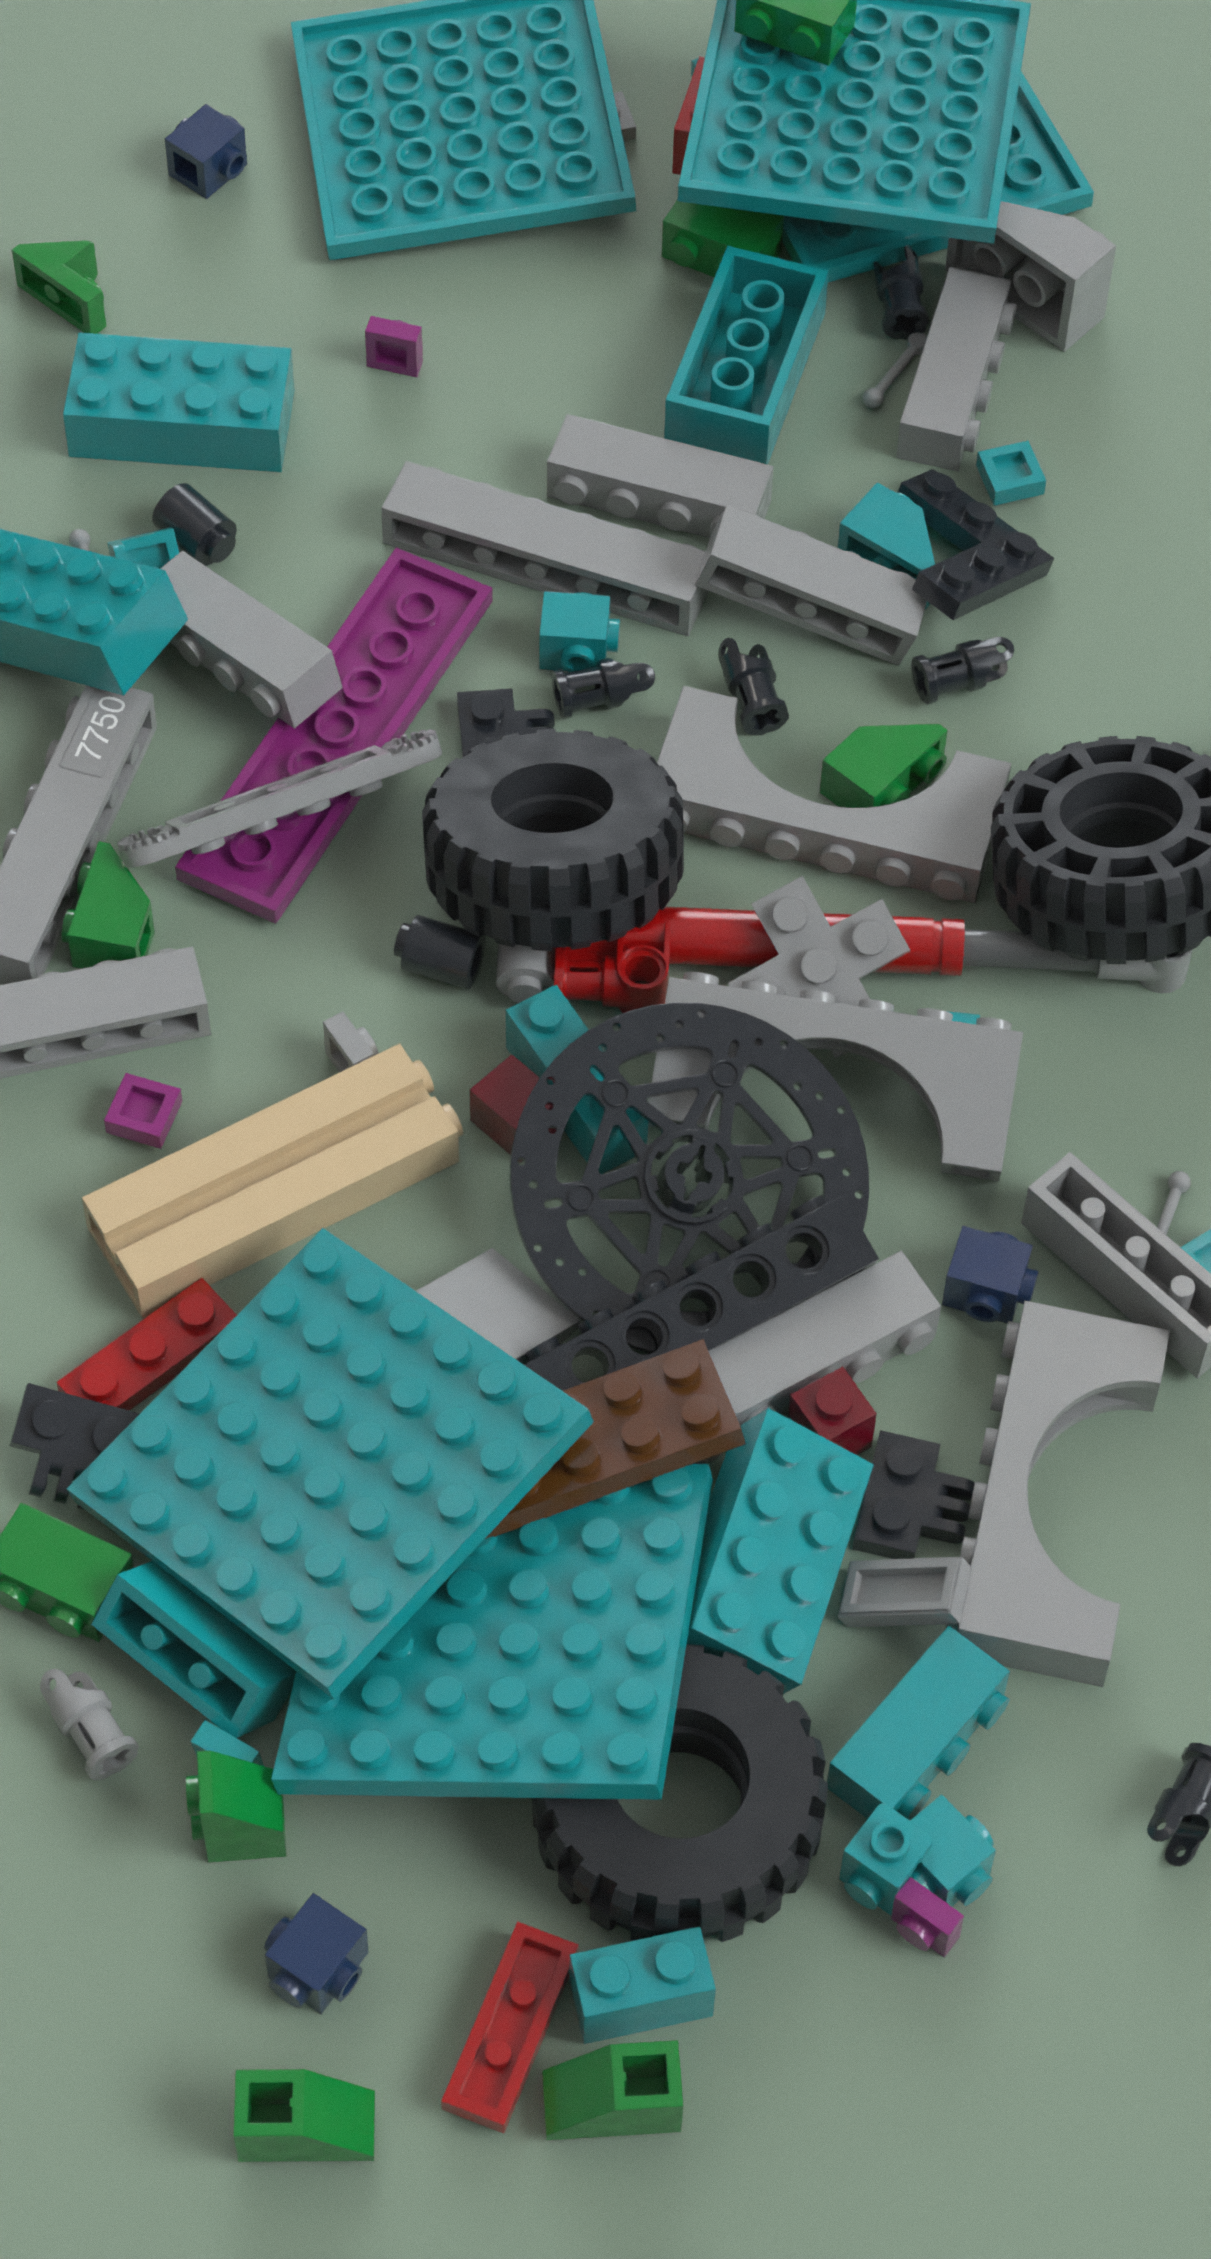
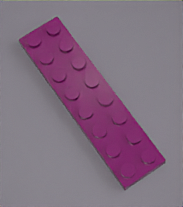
M396 547L327 646V648L332 650L343 688L295 729L280 718H277L221 801L374 745L382 748L386 742L392 741L394 738H401L493 602L492 587ZM348 791L329 798L331 805L328 808L309 815L301 816L298 815L297 810L277 817V826L258 834L246 835L245 831L241 830L223 837L225 844L210 852L192 854L191 849L185 851L175 866L176 880L277 924L362 795L351 796Z

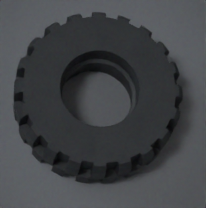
M556 729L537 730V733L519 735V733L500 737L499 741L488 745L482 743L469 749L467 755L462 759L455 758L445 767L440 777H437L425 798L422 822L426 881L430 892L453 921L459 919V922L467 931L479 937L486 935L501 945L509 947L522 945L530 946L532 950L552 951V948L571 947V950L590 947L591 943L603 940L607 942L624 937L627 931L637 927L640 929L652 921L659 909L663 910L677 891V884L683 877V801L677 791L676 783L665 768L659 766L650 754L641 748L635 750L629 747L626 741L612 736L603 738L594 736L593 732L574 730L572 733L556 732Z
M1118 736L1099 737L1098 741L1083 744L1081 741L1064 745L1056 753L1051 755L1045 753L1033 760L1026 771L1020 770L1008 783L996 801L992 812L991 848L994 889L997 901L1007 913L1008 918L1024 935L1030 933L1038 945L1052 952L1057 949L1067 953L1073 959L1086 962L1089 959L1106 960L1107 964H1126V961L1145 959V963L1163 960L1168 954L1177 951L1183 954L1197 948L1203 939L1208 936L1211 937V757L1206 754L1200 756L1194 753L1189 746L1177 742H1172L1171 744L1158 742L1153 737L1136 736V739H1118Z
M687 1644L669 1752L695 1754L721 1767L732 1778L740 1791L739 1809L727 1823L708 1834L692 1838H671L655 1834L638 1825L623 1810L618 1799L532 1798L533 1827L538 1832V1849L545 1867L550 1870H556L558 1873V1888L572 1904H580L582 1901L590 1906V1920L604 1929L610 1931L614 1929L615 1925H619L630 1930V1940L632 1941L700 1927L703 1937L717 1934L718 1940L724 1942L743 1935L744 1923L754 1918L756 1922L764 1923L781 1910L782 1896L785 1893H796L808 1875L809 1862L818 1851L827 1800L828 1783L824 1780L826 1763L821 1741L809 1735L811 1719L800 1702L792 1700L787 1703L783 1698L784 1685L767 1671H762L760 1675H757L747 1669V1659L727 1651L724 1652L723 1657L704 1653L703 1645Z

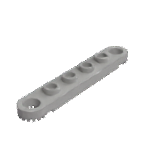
M432 729L427 731L421 730L418 733L411 732V739H408L405 734L401 738H394L392 741L386 742L382 748L375 745L170 819L165 821V826L159 825L156 828H148V834L146 835L144 830L138 831L140 837H138V834L132 833L128 835L129 837H124L121 841L117 842L125 867L143 866L191 849L192 854L210 852L225 844L223 837L244 830L246 835L258 834L274 828L278 825L277 817L297 810L298 815L301 816L322 811L331 805L329 798L349 791L351 796H360L374 792L383 786L381 779L425 764L441 756L443 752L435 730L432 731Z

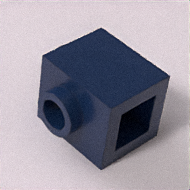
M207 104L203 105L189 118L183 119L175 130L165 138L168 175L205 199H208L227 181L239 176L247 165L244 127L233 117L223 115Z
M962 1225L946 1276L942 1305L964 1311L970 1317L982 1322L999 1321L1008 1324V1321L1013 1322L1018 1303L1031 1302L1039 1271L1028 1268L1033 1245L1020 1242L1016 1237L1008 1233H988Z
M312 1893L293 1919L285 1916L275 1925L265 1942L264 1950L267 1951L265 1954L268 1978L271 1979L269 1986L281 1999L291 2006L301 2008L305 2003L322 2014L333 1998L341 2002L357 1984L362 1974V1967L359 1965L369 1953L367 1929L315 1893Z

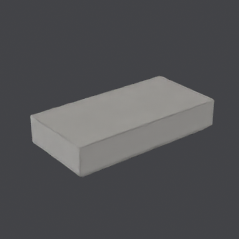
M963 1557L850 1561L838 1618L847 1627L960 1624L971 1566Z

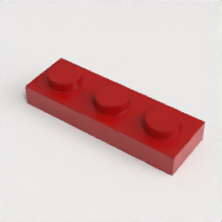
M200 1278L56 1382L58 1391L130 1411L178 1376L237 1314L203 1278Z
M517 1921L441 2100L442 2110L500 2133H505L569 1979L570 1954L579 1952V1944Z

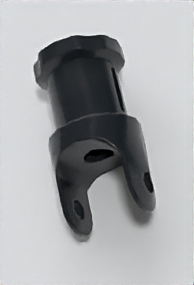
M906 245L904 247L906 260L900 265L885 270L877 261L873 263L877 296L884 303L885 308L884 317L881 321L882 329L890 338L908 340L909 335L912 333H923L926 330V325L929 323L928 313L921 306L920 296L923 293L924 285L918 257L912 247Z
M994 637L984 641H965L957 644L955 651L928 659L924 655L913 657L911 670L913 682L920 699L926 705L936 703L940 695L964 688L967 691L973 692L983 689L987 682L1004 677L1008 669L1007 661L1014 654V645L1005 637ZM1002 645L1006 651L999 652L996 646ZM994 665L999 667L997 671H992Z
M733 638L724 639L720 644L718 657L728 690L732 696L738 698L742 710L740 720L744 732L750 735H764L778 730L789 719V713L785 701L779 699L774 686L776 673L765 647L761 644H756L751 648L749 654L745 655L740 653L738 645Z
M611 658L598 660L595 667L564 673L562 669L552 670L553 694L562 719H568L572 717L573 711L605 705L608 709L620 707L630 697L631 693L649 689L654 684L655 672L646 663L623 665ZM590 685L595 686L592 690L579 693L574 692L576 688Z
M1190 1743L1188 1747H1185L1181 1755L1184 1765L1173 1787L1163 1790L1147 1827L1148 1835L1156 1842H1162L1171 1838L1165 1851V1859L1172 1866H1183L1190 1862L1211 1828V1746L1202 1743ZM1161 1823H1166L1163 1829L1157 1830ZM1185 1850L1184 1855L1177 1857L1179 1851Z

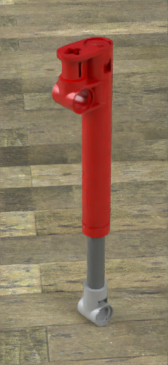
M665 907L663 910L659 909L653 920L640 929L637 927L627 931L624 937L611 942L603 940L591 943L590 947L571 950V947L556 948L554 985L558 986L567 1000L601 1001L603 1007H618L622 1013H626L651 1005L665 1004L669 980V964L758 967L779 954L755 910ZM823 913L830 927L853 915ZM892 916L910 948V952L874 972L931 975V972H939V975L961 976L963 966L1093 971L1096 973V979L1137 980L1148 990L1162 994L1173 992L1183 985L1186 980L1193 949L1183 954L1177 951L1168 954L1167 956L1170 958L1165 957L1163 960L1145 963V959L1126 961V964H1107L1106 960L1089 959L1086 962L1070 958L1063 951L1055 949L1052 952L1038 945L1030 933L1024 935L1021 931L965 929L964 919L941 918V921H934V918ZM636 981H646V982H650V983H649V984H643V985H642V984H637V983H634V982H636Z

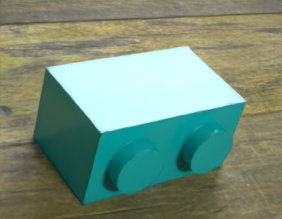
M700 1927L570 1954L569 1984L583 2044L713 2016L716 1987Z

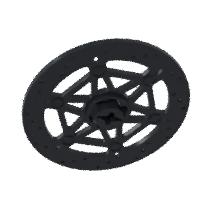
M667 1003L631 1010L610 1018L585 1032L553 1060L529 1095L517 1124L510 1159V1194L513 1214L520 1238L538 1274L553 1294L574 1315L585 1321L593 1313H599L608 1308L611 1309L614 1316L635 1306L631 1297L655 1282L664 1280L669 1288L688 1278L689 1276L683 1267V1263L699 1234L706 1235L730 1255L742 1249L738 1241L723 1231L719 1224L730 1214H735L747 1234L760 1227L745 1203L743 1196L774 1184H779L781 1191L770 1222L773 1231L780 1229L784 1225L798 1178L817 1175L822 1179V1196L826 1203L843 1195L861 1228L864 1230L869 1202V1167L861 1130L850 1103L838 1083L823 1064L803 1045L768 1022L741 1011L703 1003ZM698 1013H703L704 1017H699ZM675 1024H681L682 1028H677ZM613 1026L619 1027V1031H615ZM656 1037H661L663 1042H658ZM754 1041H759L761 1046H757ZM731 1043L737 1045L734 1058L728 1056V1049ZM780 1043H785L786 1048L781 1047ZM603 1046L606 1051H600L599 1047ZM697 1049L707 1051L711 1056L707 1073L636 1086L630 1085L618 1069L619 1066L630 1060L665 1050ZM753 1067L762 1072L790 1097L811 1130L812 1137L810 1139L796 1142L790 1141L741 1086L740 1083L745 1068ZM590 1068L596 1069L603 1077V1081L597 1080L590 1072ZM546 1080H552L553 1084L549 1085ZM793 1085H798L800 1090L794 1089ZM690 1090L697 1092L695 1101L680 1125L675 1124L647 1101V1098ZM713 1093L722 1096L718 1132H712L697 1126V1121ZM816 1094H819L822 1099L818 1100ZM584 1096H591L602 1107L604 1114L582 1180L561 1183L556 1178V1164L563 1131L579 1101ZM545 1105H551L552 1110H547ZM736 1105L740 1106L771 1141L770 1145H734L731 1143L734 1107ZM628 1108L636 1111L661 1131V1135L651 1144L647 1145L643 1142L626 1114ZM837 1108H841L843 1110V1114L837 1112ZM616 1127L634 1153L637 1162L602 1175L598 1169L611 1130ZM553 1128L555 1134H551L548 1129ZM688 1142V1144L680 1146L671 1153L658 1176L651 1175L654 1158L660 1160L665 1154L670 1152L675 1143ZM832 1151L834 1156L819 1158L818 1153ZM696 1159L694 1171L696 1172L695 1182L698 1185L684 1200L686 1187H684L685 1177L682 1174ZM740 1159H778L781 1167L754 1178L745 1179ZM522 1160L525 1165L521 1166L517 1161ZM843 1170L848 1171L849 1175H844ZM630 1179L637 1181L640 1199H601L598 1192ZM535 1183L537 1187L533 1189L529 1184ZM723 1183H729L726 1200L721 1198L710 1207L706 1213L707 1215L692 1217V1214L702 1211L710 1204ZM855 1193H859L861 1198L855 1197ZM554 1200L562 1203L561 1206L546 1208L544 1205L545 1202ZM609 1214L649 1215L650 1221L645 1254L639 1253L609 1219ZM588 1217L639 1274L637 1286L633 1293L628 1294L618 1289L587 1261L567 1228L568 1220ZM663 1226L681 1231L684 1235L668 1266H661L658 1263ZM534 1246H539L541 1251L534 1250ZM808 1246L799 1261L792 1264L801 1269L814 1267L815 1255L812 1249ZM556 1260H561L563 1265H557ZM578 1270H584L586 1275H580ZM740 1270L733 1274H751L753 1278L760 1284L763 1292V1285L761 1279L754 1272L749 1270ZM680 1311L683 1319L691 1325L702 1326L710 1321L709 1311ZM638 1326L626 1331V1341L629 1347L648 1353H653L657 1350L656 1337L649 1329Z

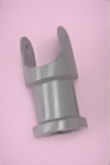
M50 1669L45 1672L40 1682L41 1693L50 1706L51 1715L62 1735L72 1737L86 1759L85 1772L92 1780L105 1779L129 1765L137 1756L139 1745L133 1737L124 1735L111 1715L112 1703L105 1691L98 1690L91 1677L81 1671L74 1672L69 1677L59 1669ZM55 1679L56 1687L51 1690L50 1682ZM82 1682L83 1688L77 1687V1684Z

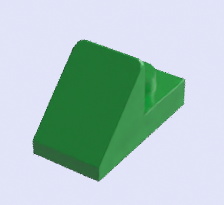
M92 241L18 244L12 249L18 287L84 333L98 334L106 327L104 295L101 288L94 281L98 275L95 246Z

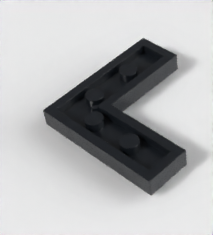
M931 469L901 482L897 493L906 495L913 503L922 507L926 524L963 550L959 554L920 571L912 587L914 592L950 619L955 620L1047 576L1054 557L1040 548L1031 536L1018 532L999 518L993 508L984 503L977 502L958 488L954 480L949 476Z

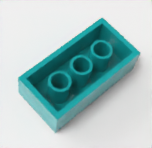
M727 246L665 401L664 439L764 464L769 463L825 315L829 270Z
M78 333L63 411L69 457L282 472L295 391L292 348Z
M0 529V662L124 696L189 620L165 570Z
M767 1408L740 1425L746 1444L726 1451L711 1494L687 1644L703 1645L704 1653L723 1657L724 1652L727 1651L747 1659V1669L757 1675H760L762 1671L769 1672L784 1685L783 1694L802 1685L874 1464Z

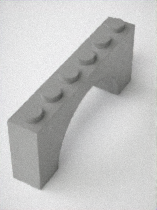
M683 686L657 763L659 766H663L677 785V791L682 797L685 834L714 840L716 843L726 847L739 846L768 853L780 860L793 859L822 866L834 873H851L876 879L888 886H905L934 893L946 900L959 899L976 903L991 851L992 812L996 801L1009 783L1012 763L956 750L952 762L943 775L930 787L906 800L869 808H845L820 804L794 795L779 787L763 775L749 760L736 733L738 698Z
M685 972L683 979L669 977L665 1004L703 1003L741 1011L782 1030L807 1050L829 1049L854 1053L887 1067L916 1091L933 1117L941 1145L940 1172L992 1181L1000 1180L1023 1032L1011 1030L1012 1023L989 1017L977 1018L976 1025L952 1021L953 1014L932 1008H920L917 1015L894 1012L893 1004L874 999H861L858 1006L835 1003L836 996L816 990H802L800 997L776 994V986L758 981H743L742 988L718 985V977L701 972ZM699 1012L698 1016L702 1018L704 1014ZM675 1024L677 1028H682L681 1024ZM659 1037L658 1042H663V1039ZM754 1041L757 1046H761L759 1041ZM781 1042L780 1046L786 1048L785 1043ZM731 1043L728 1049V1056L734 1058L737 1045ZM697 1049L659 1051L656 1053L652 1083L707 1073L711 1056L707 1051ZM747 1067V1068H745L743 1074H745L746 1072H748V1071H749L750 1069H752L753 1067ZM690 1090L650 1097L648 1102L675 1124L680 1125L695 1101L697 1092ZM713 1093L697 1121L698 1127L708 1130L713 1112L722 1098L720 1094ZM650 1122L648 1123V1126L655 1127Z
M1030 1301L1024 1302L1020 1323L1008 1321L1001 1357L1013 1359L1010 1376L997 1374L990 1410L1002 1412L999 1430L986 1427L979 1464L991 1466L988 1484L975 1481L968 1518L980 1521L977 1539L964 1537L960 1555L971 1566L960 1624H946V1628L948 1625L1001 1665L1103 1687L1111 1660L1121 1604L1100 1598L1079 1587L1066 1577L1047 1555L1037 1537L1031 1520L1028 1505V1479L1045 1449L1061 1433L1076 1423L1109 1411L1144 1410L1153 1412L1161 1384L1170 1330Z

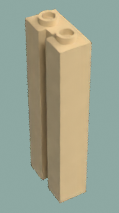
M399 1043L83 1196L82 1202L87 1228L143 1319L200 1278H203L211 1285L320 1231L322 1228L337 1223L458 1163L459 1137L463 1135V1128L450 1104L446 1103L441 1106L435 1096L430 1097L429 1093L434 1091V1085L428 1070L420 1060L412 1062Z

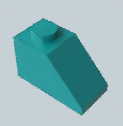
M878 482L840 522L837 548L856 553L861 558L891 570L906 573L914 579L917 578L920 571L935 565L922 507L913 503L906 495L896 493ZM928 601L926 603L925 609H927L930 605Z

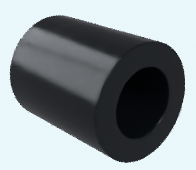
M181 483L169 489L158 501L153 511L152 522L154 526L159 530L173 528L178 547L205 566L225 560L235 547L236 524L187 483Z
M417 915L411 924L403 923L395 941L394 956L401 958V969L403 971L469 990L473 986L481 967L486 945V935L479 937L463 927Z

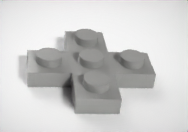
M801 876L751 903L779 955L728 982V985L742 988L743 981L764 982L776 986V994L800 997L802 990H816L836 996L835 1003L858 1006L859 1000L870 999L859 979L909 953L910 948L883 899L830 927L804 877ZM831 1050L835 1059L847 1053L839 1050Z

